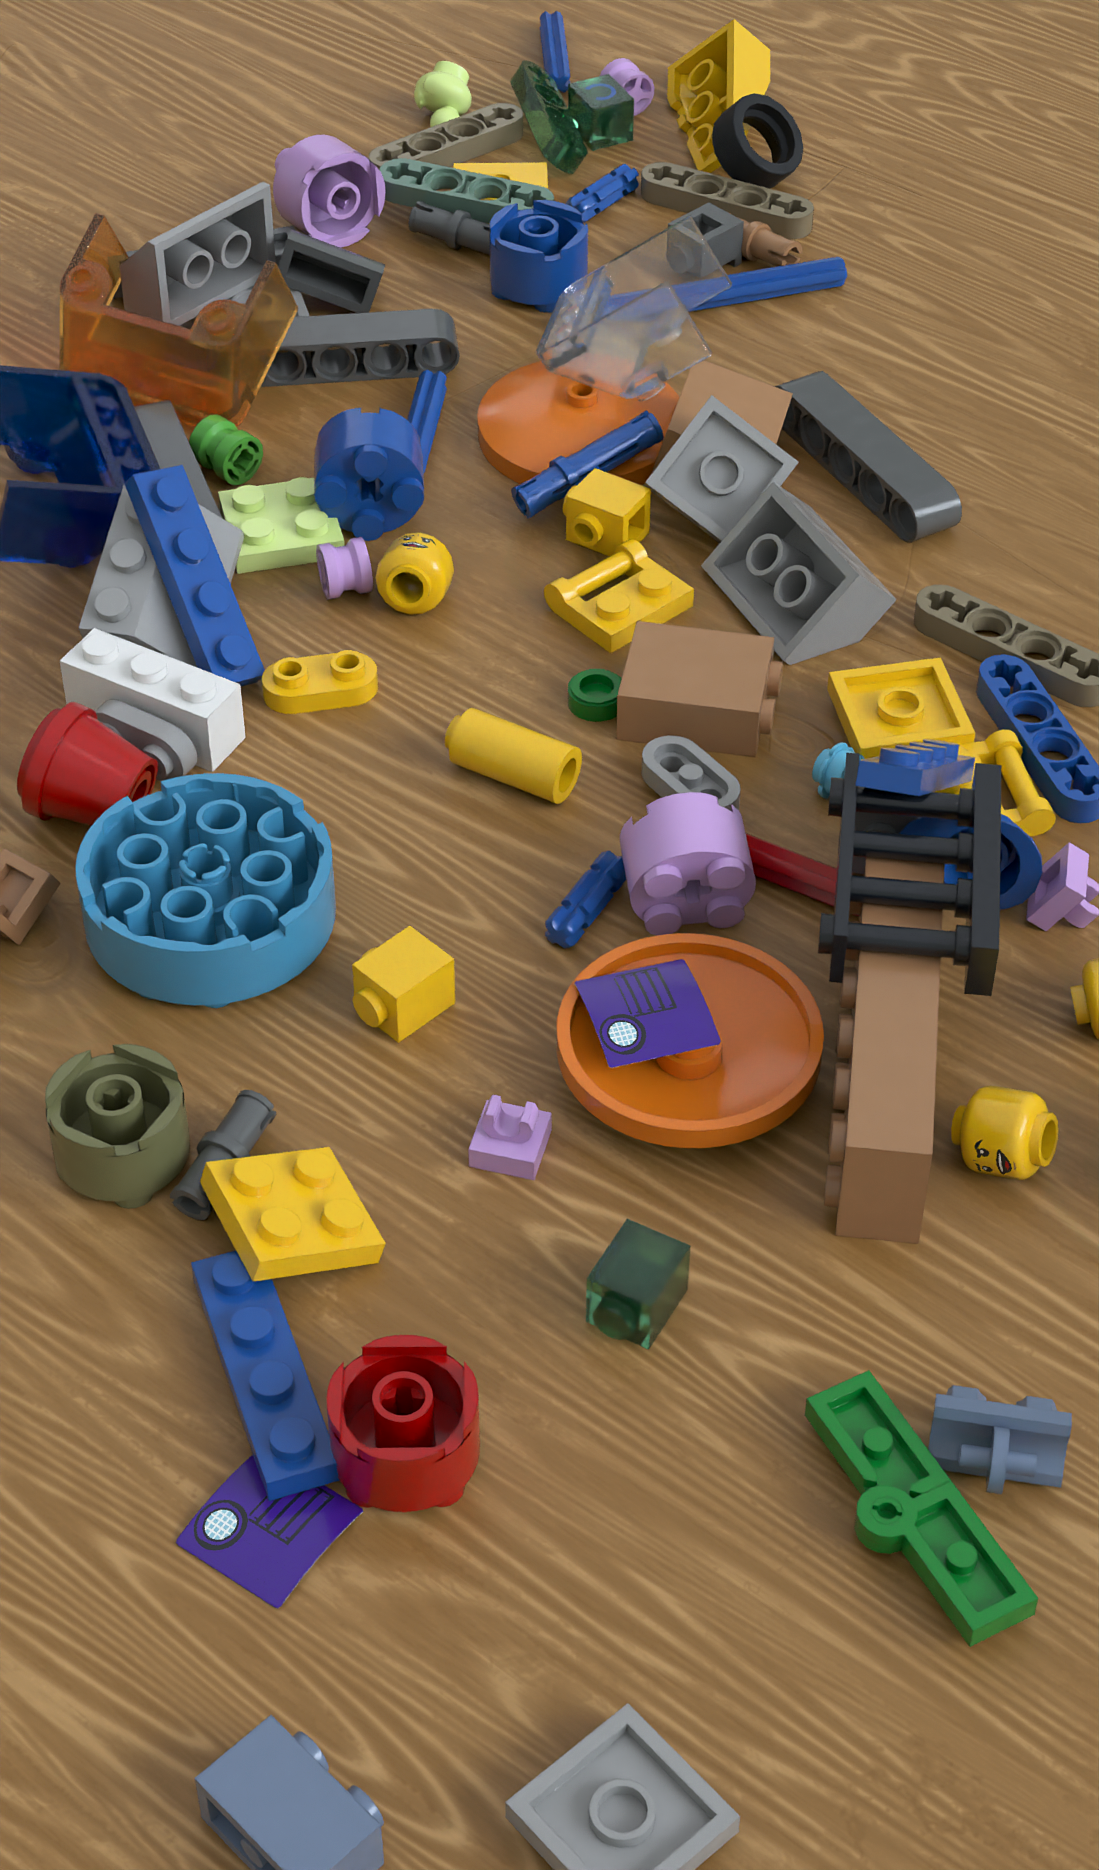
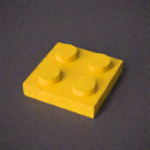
M941 657L829 672L827 690L850 746L854 749L855 753H859L865 759L880 756L881 748H895L896 745H909L910 742L923 743V739L957 744L974 742L975 731Z
M330 1147L205 1163L200 1184L253 1282L379 1263L386 1243Z

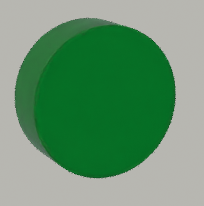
M596 668L579 672L568 683V707L575 716L591 722L608 721L617 717V695L622 678L616 673L605 669Z

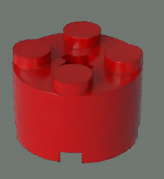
M392 1335L375 1339L362 1346L361 1356L357 1357L345 1368L344 1362H342L333 1373L326 1397L331 1450L337 1462L338 1478L345 1487L346 1495L351 1502L360 1507H375L393 1512H414L434 1506L447 1507L456 1503L464 1494L465 1485L475 1471L480 1453L479 1394L473 1371L465 1361L463 1367L457 1360L448 1355L447 1346L424 1336Z

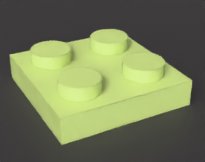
M299 477L287 482L259 486L244 485L236 489L218 491L219 508L222 518L242 530L244 534V540L235 567L237 574L317 562V545L330 543L334 547L345 546L338 519L328 518L327 514L319 509L315 501L314 478Z

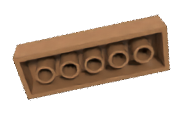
M866 857L864 876L944 883L945 864ZM850 902L849 914L859 915V921H849L852 923L942 930L943 910ZM846 949L845 960L855 961L854 967L844 966L839 1005H841V1008L851 1009V1015L839 1013L836 1053L837 1058H847L848 1063L835 1062L832 1092L833 1109L844 1110V1114H831L828 1145L829 1162L840 1163V1166L828 1165L824 1206L837 1208L835 1236L919 1244L933 1153L941 957Z

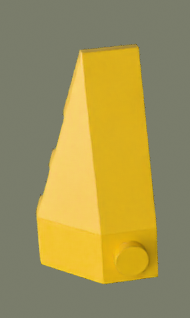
M735 19L668 67V102L678 113L677 123L679 128L687 134V146L697 170L712 173L721 166L714 153L712 142L715 121L741 97L753 93L765 95L770 83V49ZM743 123L744 133L747 137L751 126Z

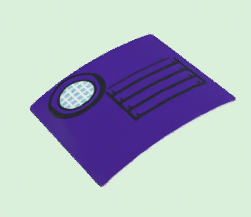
M683 959L584 979L574 983L593 1022L610 1068L715 1046L721 1043L705 999Z
M252 1455L202 1506L177 1538L176 1544L278 1609L325 1550L363 1513V1509L325 1485L269 1501L254 1456Z

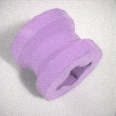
M620 58L613 60L606 65L599 76L598 84H607L615 88L616 94L606 100L612 103L622 115L629 117L638 115L652 101L655 88L652 79L643 71H639V68L629 59ZM598 86L602 97H607L611 94L612 91L608 87Z
M362 537L350 539L345 546L334 547L330 543L317 545L318 572L327 600L339 598L343 591L354 589L359 594H363L373 590L370 558Z

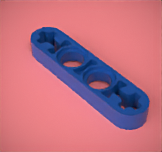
M993 655L986 658L981 663L976 688L978 699L999 730H1011L1017 735L1023 750L1021 755L1022 762L1045 799L1050 803L1053 811L1059 817L1074 823H1090L1099 819V765L1030 666L1022 659L1011 655ZM1020 714L1034 715L1042 721L1029 723L1021 721L1015 716ZM1044 751L1060 752L1066 755L1068 759L1051 760L1043 757L1040 753ZM1072 780H1073V786H1072V787H1073L1074 790H1070V789H1071Z

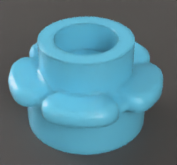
M841 742L831 749L823 750L814 763L812 777L815 782L820 784L818 786V793L824 799L830 796L831 777L844 778L846 753H855L854 749L846 743ZM859 755V760L865 759L862 755Z

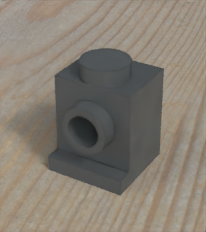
M708 202L668 223L667 258L669 263L678 272L688 270L700 277L711 273L727 263L733 267L740 265L742 262L741 248L744 221Z

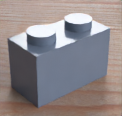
M272 1715L267 1717L195 1777L201 1818L251 1870H378L384 1865L381 1830L384 1820L375 1803L362 1789L355 1785L346 1790L328 1772V1762L315 1742L301 1731L292 1736Z

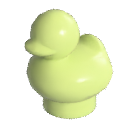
M437 62L434 70L424 74L416 83L414 91L416 105L420 109L426 107L434 112L430 119V127L464 115L471 106L472 96L467 86L469 74L463 67L453 62Z

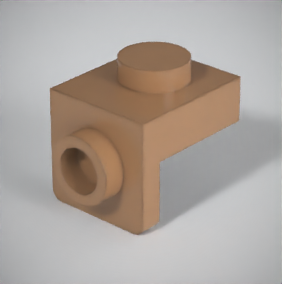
M5 848L0 853V935L20 945L61 883L51 873Z

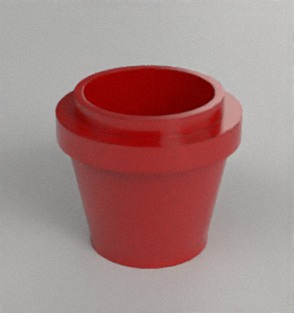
M70 702L62 709L56 708L52 710L33 734L19 768L17 792L21 797L23 810L32 816L44 821L57 817L92 826L108 808L122 798L128 796L134 802L150 795L157 777L158 762L97 720V714L93 709L77 702Z

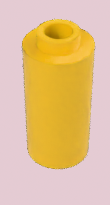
M475 708L466 710L462 716H455L445 734V747L449 749V759L453 764L556 804H560L567 799L580 773L582 764L580 748Z

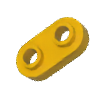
M353 650L299 658H283L268 666L262 674L264 702L272 710L283 714H298L362 705L370 701L377 693V666L369 656Z

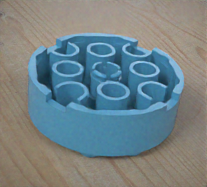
M224 773L193 774L160 781L161 791L142 797L134 802L128 796L117 801L87 831L77 854L76 881L88 946L98 964L108 975L144 998L174 1004L204 1005L210 1008H220L232 1002L259 996L287 983L305 970L321 953L333 931L336 917L332 848L327 829L323 822L318 824L304 810L302 799L280 786L253 777Z

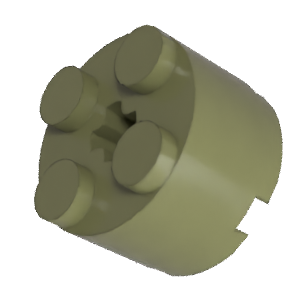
M133 1044L113 1045L114 1053L93 1058L91 1050L75 1055L62 1064L53 1074L46 1087V1119L56 1171L60 1179L84 1196L102 1201H114L118 1206L127 1209L138 1208L148 1203L153 1193L173 1181L187 1162L190 1153V1134L183 1088L172 1062L152 1049Z

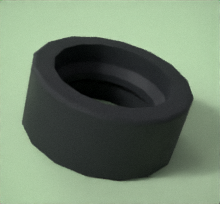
M756 93L743 96L724 111L714 123L712 132L714 153L721 167L734 180L770 189L792 174L802 161L804 149L802 136L794 118L782 104L769 96ZM743 123H747L755 128L763 136L771 150L773 163L760 157L750 146L744 133Z

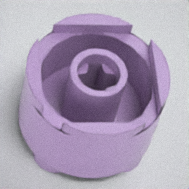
M329 135L310 136L299 141L293 147L282 150L275 160L276 173L273 182V196L276 207L284 220L306 235L340 248L346 247L364 238L370 231L366 227L373 216H380L385 202V183L382 173L366 156L339 139Z
M689 792L665 796L646 805L648 815L641 818L634 825L631 816L621 830L620 847L631 906L636 915L644 921L645 928L650 934H672L679 930L682 924L708 922L716 928H728L738 924L744 918L745 912L743 907L754 894L756 879L743 819L739 810L732 804L731 811L719 806L716 796L706 793Z

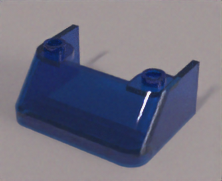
M0 365V445H4L8 457L21 470L32 474H40L45 471L55 472L58 483L6 480L0 508V561L58 564L68 568L90 563L103 552L124 484L134 474L161 469L128 391L121 382L103 374Z

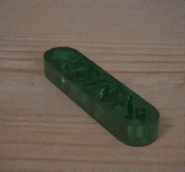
M524 60L510 79L512 88L543 156L561 171L574 174L588 155L586 146L553 77L537 64Z

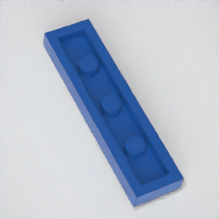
M183 465L132 475L124 485L197 668L236 682L241 687L257 683L262 679L265 669Z
M923 739V743L910 742L909 745H896L895 748H881L880 756L859 760L856 786L922 796L971 782L975 757L958 755L959 744L931 739Z
M236 1250L191 1262L193 1281L268 1500H275L339 1481L337 1462L331 1450L330 1436L273 1280L253 1282Z

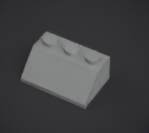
M261 182L144 244L119 266L125 311L165 334L275 274L277 271L270 185Z
M775 482L769 485L701 565L761 636L774 637V651L789 665L860 642L897 600L809 505Z
M124 485L79 625L81 636L84 638L91 630L96 628L197 667ZM199 505L231 584L244 540L243 531Z

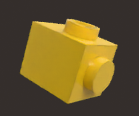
M594 468L578 485L572 486L565 496L563 514L566 516V540L609 557L614 554V550L618 545L629 539L641 542L650 533L651 489Z
M408 926L379 947L368 950L358 961L352 964L353 1005L357 1014L367 1025L379 1027L398 1043L455 1004L454 958L411 926Z

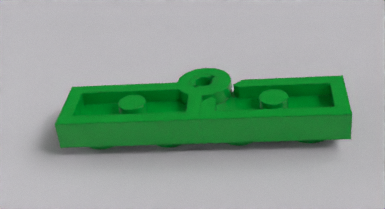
M870 1370L806 1398L805 1417L861 1494L857 1502L854 1524L858 1540L866 1548L877 1553L891 1554L901 1551L969 1647L1035 1615L1038 1603L1037 1595Z

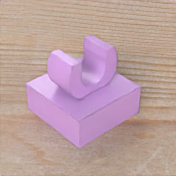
M1069 842L1042 866L1043 874L1037 889L1028 898L1027 921L1047 931L1063 917L1072 925L1084 928L1099 916V909L1089 903L1099 894V884L1088 877V853Z
M492 1095L489 1100H486L468 1149L469 1167L535 1180L552 1131V1113L538 1110V1107L533 1102L527 1101L525 1107L502 1103L501 1096Z

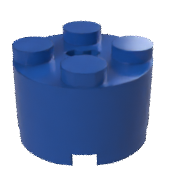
M533 200V209L518 211V203L502 208L492 217L490 221L489 247L490 282L494 297L534 305L540 312L551 313L562 309L563 301L575 297L585 288L588 280V225L582 223V214L577 209L557 201Z
M361 408L348 409L332 417L320 430L314 453V497L319 509L326 513L328 518H337L340 528L353 532L355 537H362L365 541L376 540L383 533L392 531L407 523L416 514L424 501L423 454L419 435L413 425L398 413L379 408V413H361Z

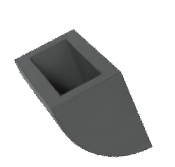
M291 229L273 282L357 313L370 312L386 264Z

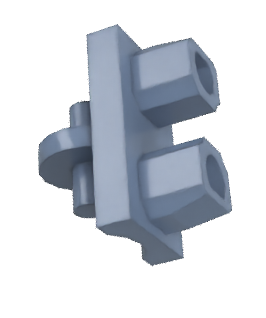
M952 1385L946 1395L936 1393L928 1450L945 1471L986 1476V1492L1002 1494L1005 1479L1061 1488L1066 1450L1072 1427V1413L1057 1411L1052 1399L1026 1396L1023 1400L1016 1402V1405L986 1401V1397L977 1388Z

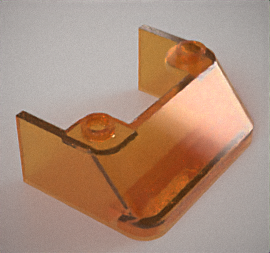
M95 213L60 282L59 368L70 387L79 393L127 407L170 400L180 423L195 427L202 419L209 415L218 414L238 427L245 419L299 309L277 264L272 261H266L245 304L227 299L213 301L199 312L191 329L109 306L121 283L119 266L129 257L105 216Z

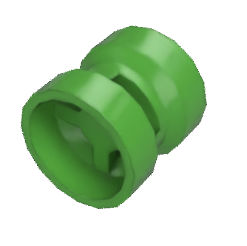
M218 414L209 415L202 419L195 426L189 439V444L198 464L209 470L213 469L218 477L232 485H241L250 480L261 465L263 445L260 440L244 430H238L234 423Z

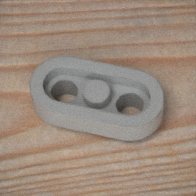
M115 699L107 700L95 711L97 720L157 760L158 772L156 780L163 781L185 776L196 765L197 751L186 733L176 725Z
M668 735L655 738L646 744L642 752V778L661 797L689 792L706 793L716 796L719 806L731 811L732 804L739 810L741 788L738 780L696 743L681 736Z

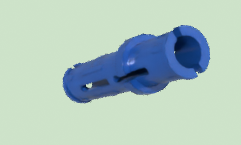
M646 410L628 423L614 429L573 455L571 454L566 458L560 455L549 462V468L511 489L512 497L518 509L529 519L547 506L564 498L569 489L574 485H578L594 468L608 472L646 448L648 449L654 444L663 441V431L658 420L652 413Z

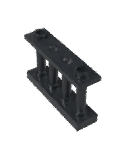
M846 753L844 778L831 777L828 816L840 817L834 914L821 913L818 943L819 954H831L829 982H843L846 949L953 958V965L965 966L964 994L991 996L999 954L1001 765L975 763L972 789L960 788L959 794L931 792L922 796H914L856 786L859 753ZM856 812L957 820V827H968V833L959 832L958 839L860 831L855 830ZM853 856L953 864L955 865V871L967 872V878H957V884L853 876L852 861ZM850 902L951 910L954 911V918H966V926L956 925L955 931L852 923L849 922Z

